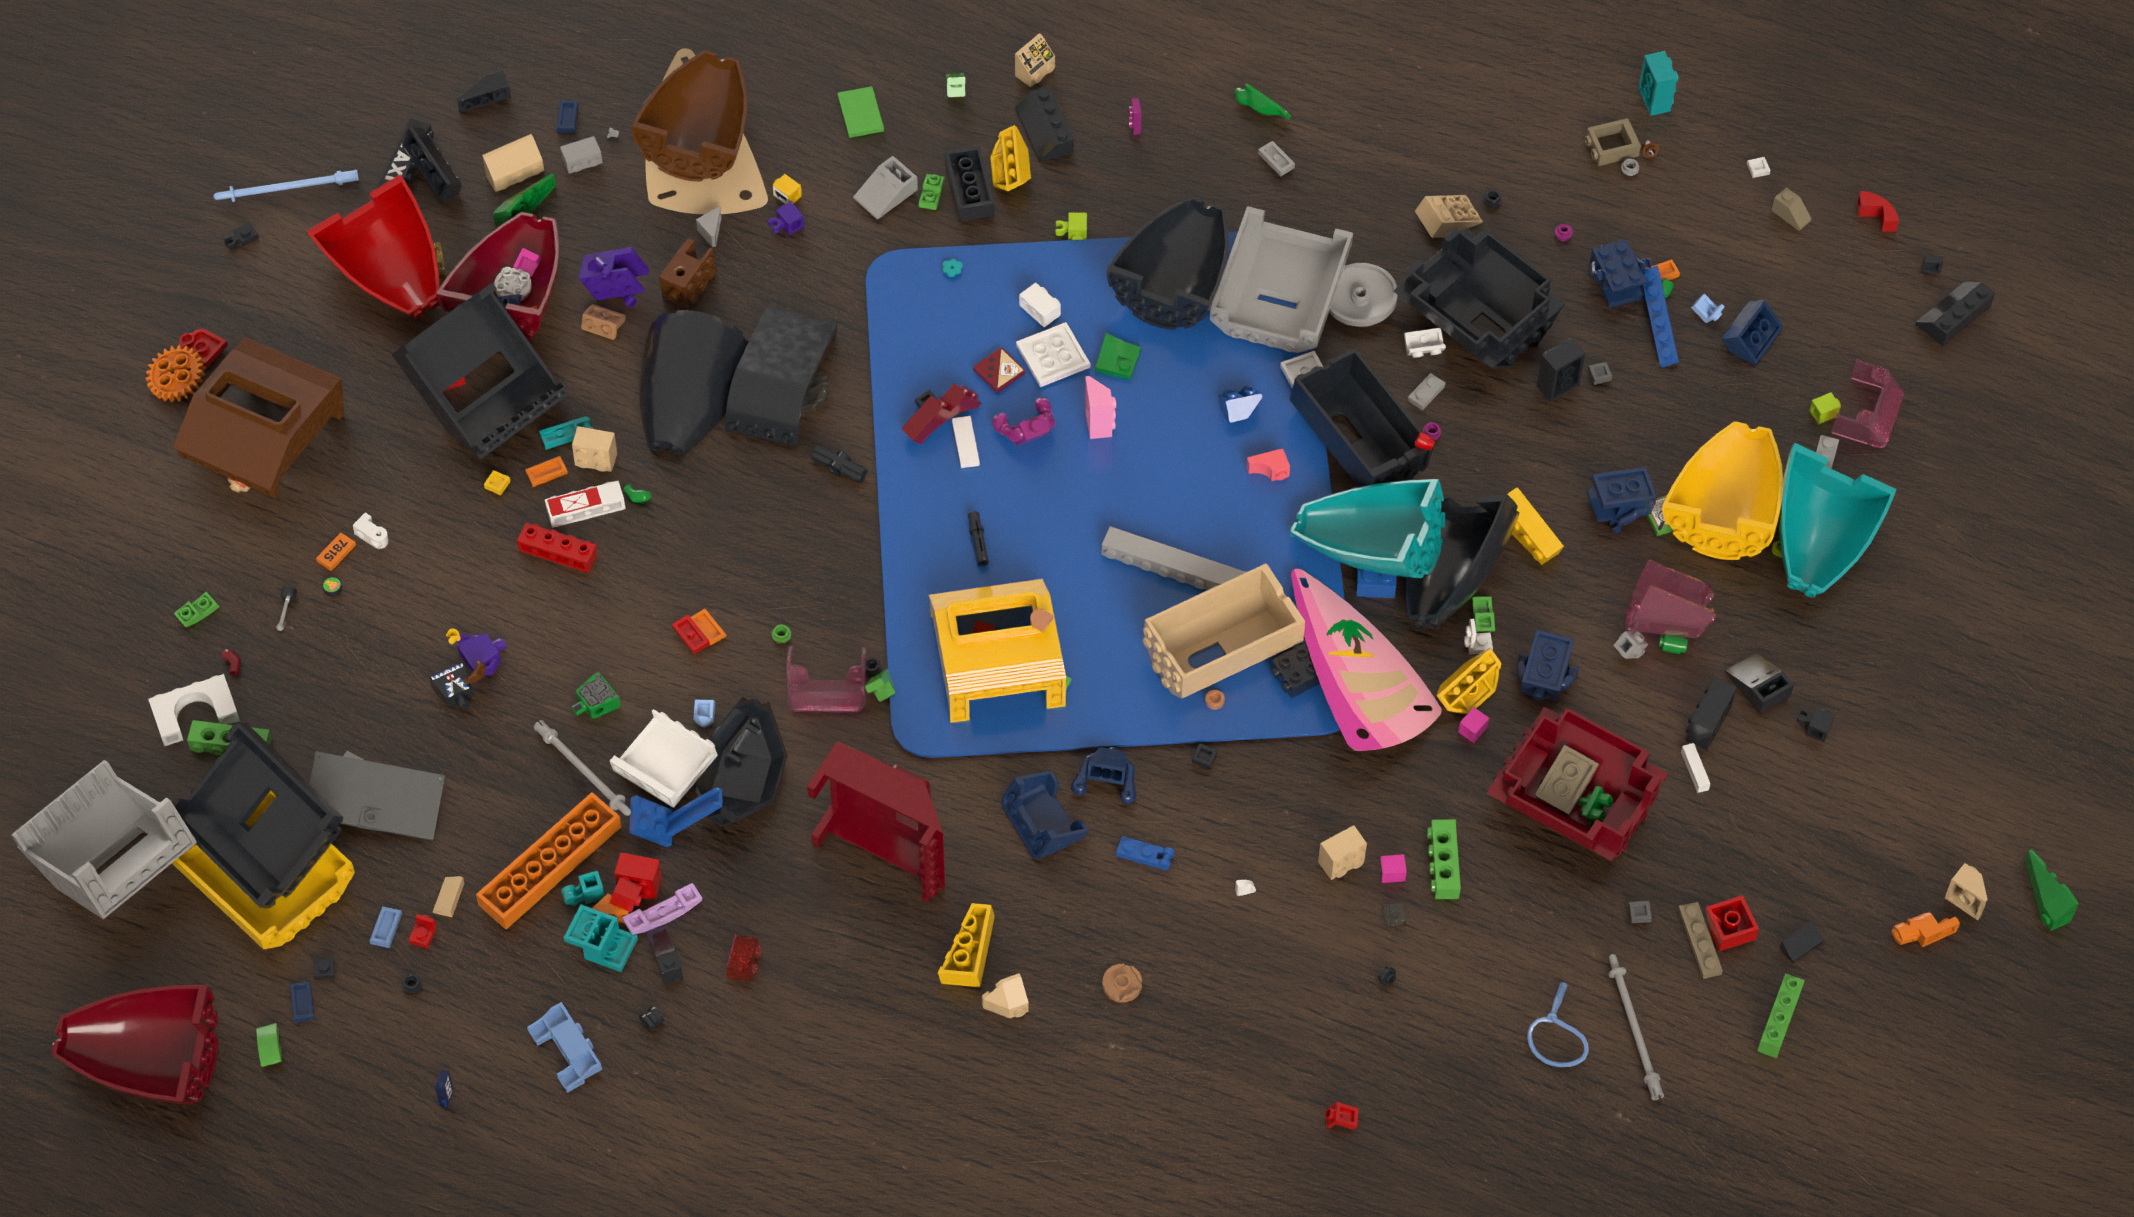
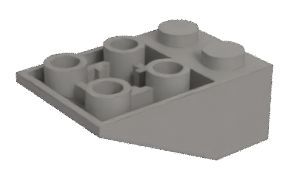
M892 156L879 165L853 196V199L878 220L918 190L917 176Z

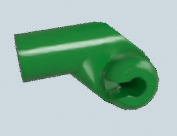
M631 484L626 485L623 489L634 503L646 502L651 498L649 491L635 490Z

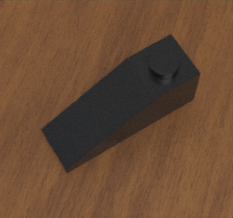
M665 926L646 931L645 933L663 983L666 984L682 979V967Z

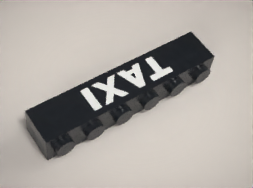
M414 119L409 120L377 188L400 174L407 185L412 183L417 167L402 147V143L408 128L411 126L423 128L433 139L434 133L430 123Z

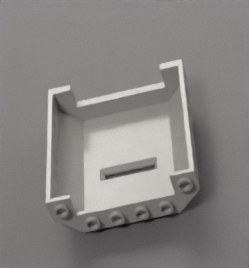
M1247 206L1218 292L1211 306L1210 320L1226 335L1234 338H1241L1253 343H1260L1295 353L1316 348L1352 246L1353 233L1335 229L1333 239L1264 222V210ZM1259 294L1296 303V309L1258 300Z

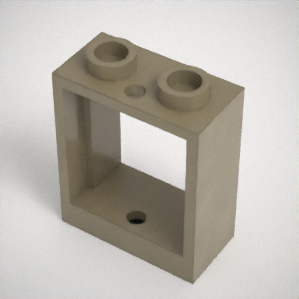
M1628 118L1589 127L1585 136V143L1590 147L1592 159L1596 160L1598 166L1639 156L1641 145ZM1621 133L1626 144L1625 146L1602 150L1597 138Z

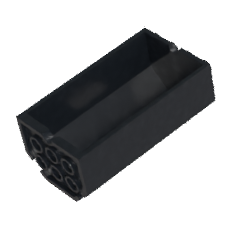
M1356 348L1351 351H1345L1335 359H1329L1325 363V367L1315 366L1309 372L1299 374L1294 379L1290 396L1291 403L1358 487L1415 480L1413 477L1419 471L1423 472L1428 467L1433 448L1431 450H1424L1414 446L1419 433L1423 431ZM1335 416L1346 418L1362 439L1351 444L1332 421V418Z

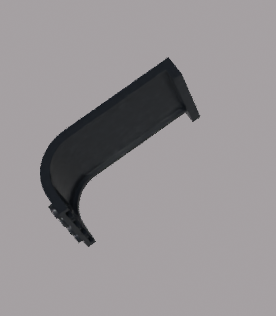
M766 307L734 373L727 401L725 430L798 446L804 401L830 342L835 341L837 337V322Z

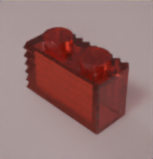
M737 934L734 936L726 969L727 978L751 981L752 975H756L758 968L756 958H760L762 951L758 938Z

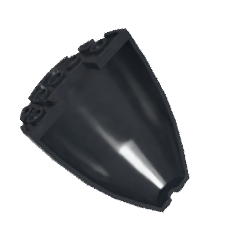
M1190 196L1158 214L1141 227L1121 248L1107 267L1108 284L1115 291V298L1118 302L1132 310V315L1159 328L1175 330L1176 327H1184L1187 329L1203 320L1209 312L1218 292L1227 262L1228 226L1225 208L1214 204L1206 206L1203 200Z
M677 310L675 314L666 312L659 315L658 319L652 322L643 352L639 380L640 412L648 448L655 451H661L665 448L669 449L671 454L686 455L720 422L726 414L728 395L734 373L750 341L742 336L743 332L734 325L729 327L722 323L723 319L690 310Z
M1509 495L1479 496L1476 503L1480 506L1461 507L1451 498H1444V501H1441V512L1445 513V527L1441 528L1443 544L1438 561L1429 574H1424L1423 578L1406 577L1408 619L1414 622L1415 627L1425 629V627L1438 629L1444 621L1459 610L1475 594L1492 572L1509 541L1520 514L1517 511V504Z

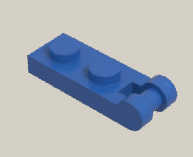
M1122 836L1116 856L1162 870H1169L1171 865L1170 859L1173 858L1175 851L1169 847L1163 848Z

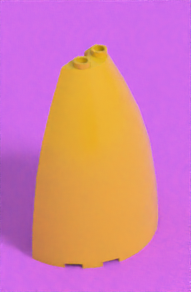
M1734 421L1704 444L1686 463L1672 485L1662 506L1664 520L1673 529V534L1681 542H1687L1693 546V550L1701 554L1725 560H1739L1743 556L1752 557L1761 553L1762 549L1766 546H1769L1774 537L1780 514L1783 484L1782 463L1772 430L1759 426L1757 429H1750L1747 424Z

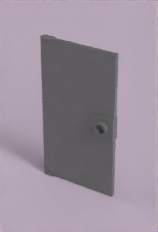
M316 751L310 785L343 816V822L340 824L427 840L434 839L445 775Z

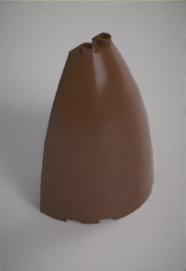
M704 50L670 73L656 87L632 124L633 140L635 144H638L641 149L640 153L648 162L652 161L659 166L658 169L670 176L697 182L708 178L712 180L717 179L732 168L741 145L747 115V93L739 60L730 57L720 59L716 53Z

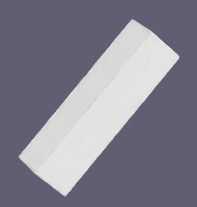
M1694 743L1682 746L1681 754L1697 793L1709 790L1710 782Z

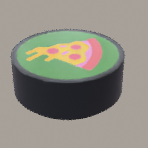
M328 577L323 581L322 587L326 595L336 596L342 591V583L339 578Z

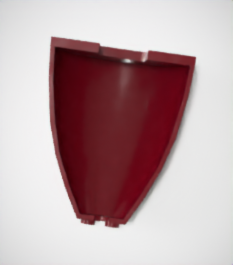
M521 212L484 237L464 256L436 293L443 311L451 312L474 294L494 283L497 275L504 267L513 268L522 248H525L539 255L542 259L535 273L530 277L532 288L528 297L520 301L521 306L507 303L505 310L526 339L529 341L533 338L546 314L557 280L559 241L556 219L544 216L542 219H537L534 214Z
M174 985L138 989L113 995L60 1016L59 1023L56 1025V1035L59 1036L58 1040L53 1042L51 1052L54 1057L78 1073L119 1092L155 1101L193 1105V1102H199L204 1096L203 1089L204 1087H209L216 1065L219 1038H216L215 1027L219 1025L218 1012L213 1010L212 1005L215 999L208 985Z

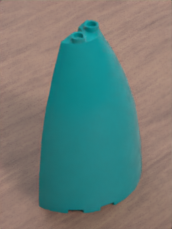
M1794 443L1789 452L1783 477L1779 514V539L1788 581L1787 586L1790 589L1804 592L1808 597H1815L1816 594L1823 593L1839 580L1865 552L1888 512L1896 489L1864 474L1856 480L1826 467L1829 458Z
M1439 479L1374 484L1346 490L1305 503L1297 513V522H1294L1293 526H1291L1290 535L1323 555L1357 569L1392 576L1423 578L1424 574H1429L1435 567L1443 544L1441 528L1445 527V513L1441 512V501H1444Z

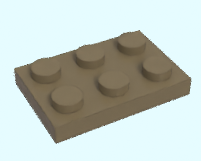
M1564 745L1537 790L1535 797L1570 816L1599 764Z

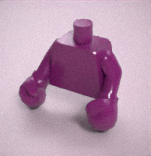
M1039 398L1035 401V407L1038 414L1041 415L1018 423L1010 428L1006 414L1000 413L993 417L992 426L995 431L1006 436L1010 441L1015 442L1016 446L1048 435L1050 429L1055 426V419L1052 416L1049 400Z

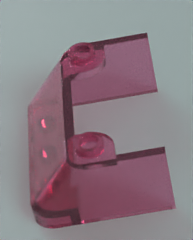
M1856 359L1851 379L1882 388L1874 412L1862 410L1858 412L1856 419L1837 414L1832 433L1877 448H1883L1889 442L1905 393L1886 368Z
M789 646L787 654V705L789 709L794 712L858 713L862 711L865 707L867 648H862L861 666L851 667L847 672V680H808V670L802 665H793V646Z

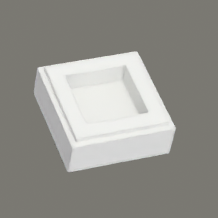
M1765 157L1747 160V166L1752 178L1770 175V168Z

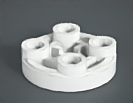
M504 267L494 282L497 288L495 292L498 297L520 294L522 295L520 301L528 297L532 288L530 275L527 272L510 267Z

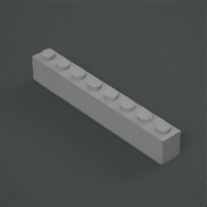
M1113 527L1109 528L1102 543V555L1109 559H1116L1127 565H1134L1145 571H1152L1160 576L1170 577L1178 582L1194 585L1198 589L1210 590L1246 573L1245 571Z

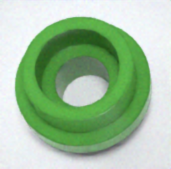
M777 625L772 631V638L777 643H786L791 638V631L785 625Z

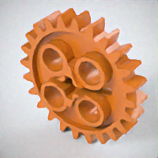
M178 345L177 349L171 346L170 351L164 349L163 355L157 353L158 359L152 358L154 364H148L151 370L146 371L148 375L145 378L148 382L147 386L153 395H156L158 399L162 398L165 402L167 399L173 402L175 398L180 401L181 396L187 399V393L194 394L192 389H199L197 383H203L201 377L206 375L203 372L206 369L203 365V359L198 352H195L193 348L189 349L187 346L182 348Z

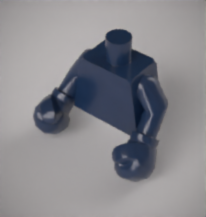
M1100 747L1095 753L1083 759L1080 771L1071 783V790L1079 797L1084 796L1087 792L1086 783L1088 779L1124 785L1120 800L1124 805H1129L1135 801L1137 796L1134 783L1135 768L1130 760L1126 759L1124 751H1118L1115 747H1110L1109 749Z

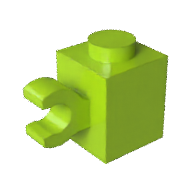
M1069 213V222L1056 221V227L1061 228L1056 229V235L1062 236L1068 232V240L1087 239V213Z

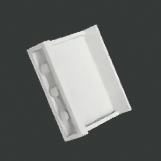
M653 709L652 714L654 718L624 754L620 758L614 755L610 763L613 771L674 808L718 755L715 745L710 740L700 738L695 731L685 729L680 722H674L665 713H659Z

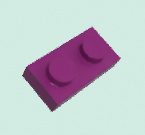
M1139 98L1131 99V106H1128V126L1132 128L1133 135L1141 134V108Z

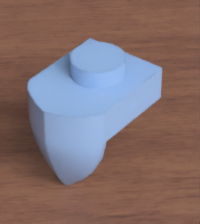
M695 700L693 720L702 728L709 727L714 723L716 703L714 700Z

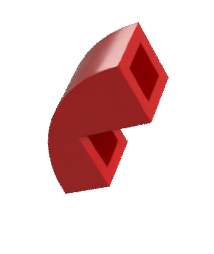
M1860 191L1857 200L1858 216L1880 217L1881 231L1896 232L1899 218L1894 207L1879 195Z

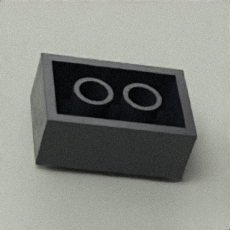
M1573 338L1560 342L1557 347L1551 350L1548 349L1542 354L1537 388L1550 402L1580 385L1585 352Z
M1715 678L1712 684L1708 683L1704 692V698L1701 697L1699 699L1696 712H1692L1688 720L1689 724L1685 731L1688 733L1686 741L1694 743V745L1702 749H1709L1732 707L1737 689L1736 686L1719 678Z

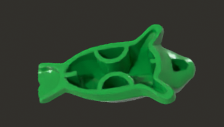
M1249 84L1244 85L1245 89L1238 87L1234 91L1236 101L1239 104L1249 106L1261 115H1279L1288 120L1291 118V115L1282 106Z

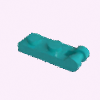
M588 416L581 417L539 431L545 449L547 450L573 441L578 426L594 429L591 427L590 418Z

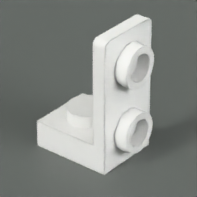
M1470 619L1469 626H1466V636H1464V644L1469 649V655L1480 654L1488 648H1491L1493 651L1491 634H1476L1475 621Z

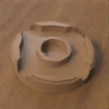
M1119 963L1106 970L1102 987L1104 993L1110 999L1116 1002H1128L1135 999L1142 990V977L1135 967Z

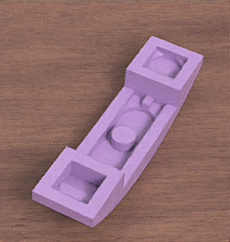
M691 883L675 891V896L644 911L638 909L622 917V920L631 934L650 931L680 917L701 902L702 897L694 884Z

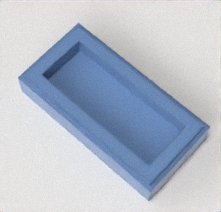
M382 906L370 938V944L390 948L402 916L401 910Z

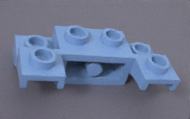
M562 1002L551 1007L544 1016L527 1027L537 1046L552 1038L569 1066L557 1073V1078L567 1093L584 1084V1079L602 1070L601 1063L592 1051L594 1047L589 1038L585 1039L583 1037L582 1027L579 1023L575 1024Z

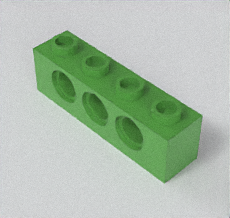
M193 720L187 739L190 750L197 753L210 752L215 755H222L227 750L229 743L226 742L230 740L226 737L233 725ZM252 728L271 746L272 737L270 730Z
M1456 819L1432 820L1431 827H1427V838L1431 839V845L1428 846L1429 857H1432L1433 861L1430 862V874L1434 875V880H1431V892H1435V899H1459L1461 887ZM1439 858H1446L1447 860H1446V861H1443V860H1440ZM1446 875L1449 878H1442L1441 876Z
M1785 973L1760 1041L1758 1052L1777 1058L1805 980Z

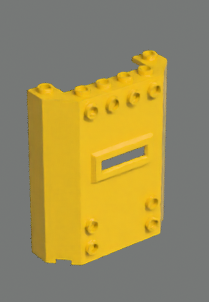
M272 791L268 793L245 822L250 828L276 797ZM196 844L172 863L263 949L279 947L291 941L296 933L301 929H305L316 916L322 915L330 904L340 899L355 873L352 862L331 844L292 894L286 898L283 896L275 900L276 905L269 909L260 908Z

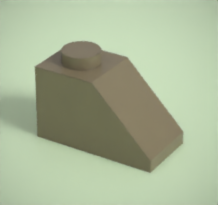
M1787 187L1774 198L1772 211L1800 231L1811 221V217L1801 198Z

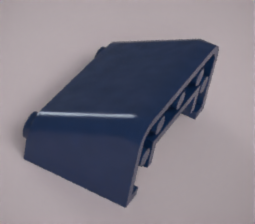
M1052 770L1014 777L1001 800L1005 813L1035 859L1044 858L1084 839L1089 832L1083 821L1076 820L1073 823L1070 821L1055 797L1059 781Z

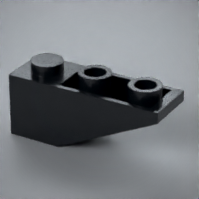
M503 70L484 76L457 98L459 112L510 98V88Z

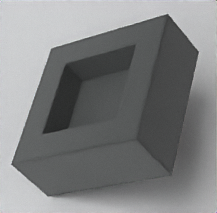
M1607 362L1589 366L1588 371L1594 385L1612 381V374Z
M1649 901L1629 902L1631 923L1651 922L1652 916Z

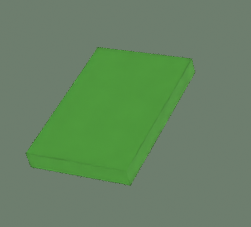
M872 86L837 93L849 138L884 132V126Z

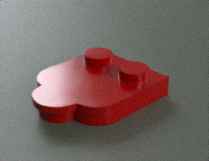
M205 329L195 330L192 334L185 333L179 340V345L182 348L187 346L189 349L193 348L195 352L199 353L206 369L228 346L226 340Z

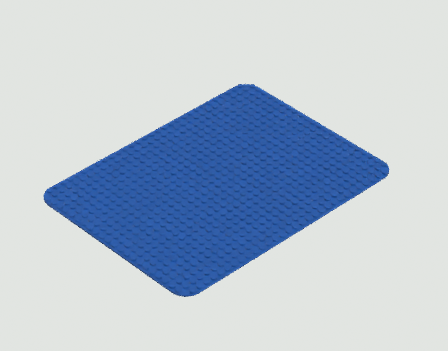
M1238 231L1228 232L1227 262ZM1131 237L899 249L886 252L876 258L867 270L866 297L888 671L895 688V694L890 696L891 727L895 740L902 748L916 756L939 758L1095 749L1100 747L1321 736L1340 730L1321 684L1291 698L1288 693L1282 690L1279 680L1275 679L1271 674L1272 659L1304 643L1306 644L1305 637L1303 642L1189 696L1179 698L1173 695L1168 688L1163 686L1159 673L1156 674L1152 668L1150 655L1143 643L1145 619L1208 590L1198 589L1194 585L1181 583L1176 579L1163 577L1158 573L1145 571L1140 567L1127 565L1122 561L1109 559L1102 555V543L1109 528L1113 527L1245 572H1249L1267 563L1283 587L1284 594L1291 599L1296 608L1297 604L1291 572L1294 569L1305 571L1344 599L1340 562L1323 555L1290 535L1291 526H1293L1294 522H1297L1296 516L1303 504L1332 495L1326 446L1291 403L1292 387L1280 367L1281 362L1312 352L1314 348L1295 353L1260 343H1253L1241 338H1234L1226 335L1210 320V310L1203 320L1187 329L1184 327H1176L1175 330L1159 328L1132 315V310L1118 302L1115 298L1116 293L1112 287H1109L1107 280V267ZM955 259L956 262H961L963 264L961 274L949 277L947 273H943L944 261ZM1034 283L1044 287L1048 294L1056 298L1061 304V315L1046 327H1043L1019 305V294ZM1261 294L1258 297V300L1296 309L1297 306L1296 303ZM1066 322L1089 360L1090 368L1039 387L1017 349L1016 342ZM1106 333L1141 347V353L1131 380L1095 372ZM1002 347L1026 370V374L997 394L973 371V367ZM1086 376H1090L1109 388L1111 396L1115 397L1116 419L1115 429H1112V437L1089 438L1085 413ZM954 383L959 386L964 385L979 395L977 399L981 402V405L977 409L964 411L952 418L971 417L980 466L961 468L952 418L940 425L921 445L908 437L901 428L919 410V407L915 404L917 397L931 390L937 398H941ZM1251 385L1262 393V399L1248 419L1230 423L1225 419L1218 394H1223V391L1228 389H1234V391L1241 390V387ZM1046 398L1051 403L1055 426L1050 429L1048 435L1016 446L1015 442L1010 441L1006 436L995 431L992 426L993 417L997 414L1005 413L1010 428L1018 423L1041 415L1038 414L1035 407L1037 399ZM1279 449L1284 450L1290 465L1289 477L1271 481L1268 476L1260 473L1249 474L1246 468L1247 457ZM970 512H979L981 526L984 527L983 536L989 564L986 566L977 565L973 538L969 533L970 523L968 514ZM1299 578L1302 586L1308 588L1309 585L1306 578ZM1043 579L1051 598L1065 674L1072 679L1066 690V706L1046 709L1044 690L969 700L970 720L950 723L949 704L934 622L930 613L929 595ZM1032 606L956 616L959 636L971 634L977 620L995 625V630L1031 626ZM1216 644L1192 655L1188 663L1191 667L1197 669L1224 656L1225 653L1219 644ZM1210 690H1219L1224 694L1225 702L1222 708L1213 710L1206 706L1205 696Z

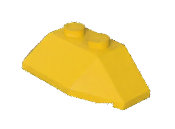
M1015 125L999 133V139L990 157L993 186L1005 191H1010L1031 179L1028 148Z
M1488 648L1465 662L1440 685L1436 696L1447 711L1467 715L1473 708H1478L1496 691L1499 669L1501 668L1500 660L1492 649Z

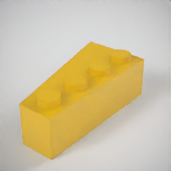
M1518 487L1509 492L1507 495L1515 501L1518 506L1517 511L1520 512L1512 535L1542 565L1559 554L1564 546Z
M971 904L961 924L962 927L953 940L954 944L950 952L948 951L943 966L938 971L941 984L981 987L995 917L992 905Z

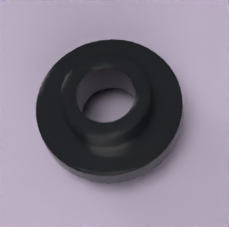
M1490 190L1484 195L1483 200L1487 206L1497 207L1501 204L1502 197L1498 191Z
M870 657L864 661L862 669L866 675L875 676L881 672L882 665L878 659Z
M1386 966L1378 974V980L1383 986L1391 985L1396 979V970L1392 967Z
M408 974L402 980V988L406 993H417L422 987L421 978L415 974Z

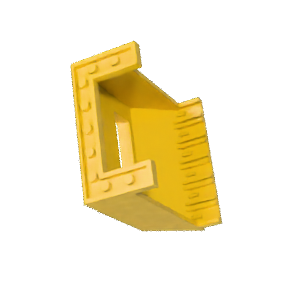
M1043 579L929 595L930 613L934 622L949 704L950 723L970 720L969 700L1045 690L1046 709L1066 706V674L1051 598ZM1032 606L1033 612L1041 609L1053 614V620L1044 633L1033 628L1031 625L959 636L956 616Z

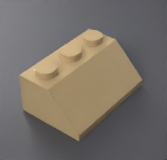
M532 134L482 155L486 178L495 192L504 190L513 184L522 182L544 171L543 160Z

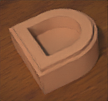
M1041 609L1035 610L1030 616L1032 627L1043 633L1053 620V614Z

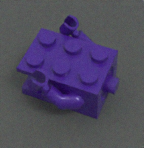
M633 247L584 255L579 280L596 300L621 296L624 299L623 302L628 307L633 308L637 300L634 299L632 294L645 291L636 277L648 275L649 268Z

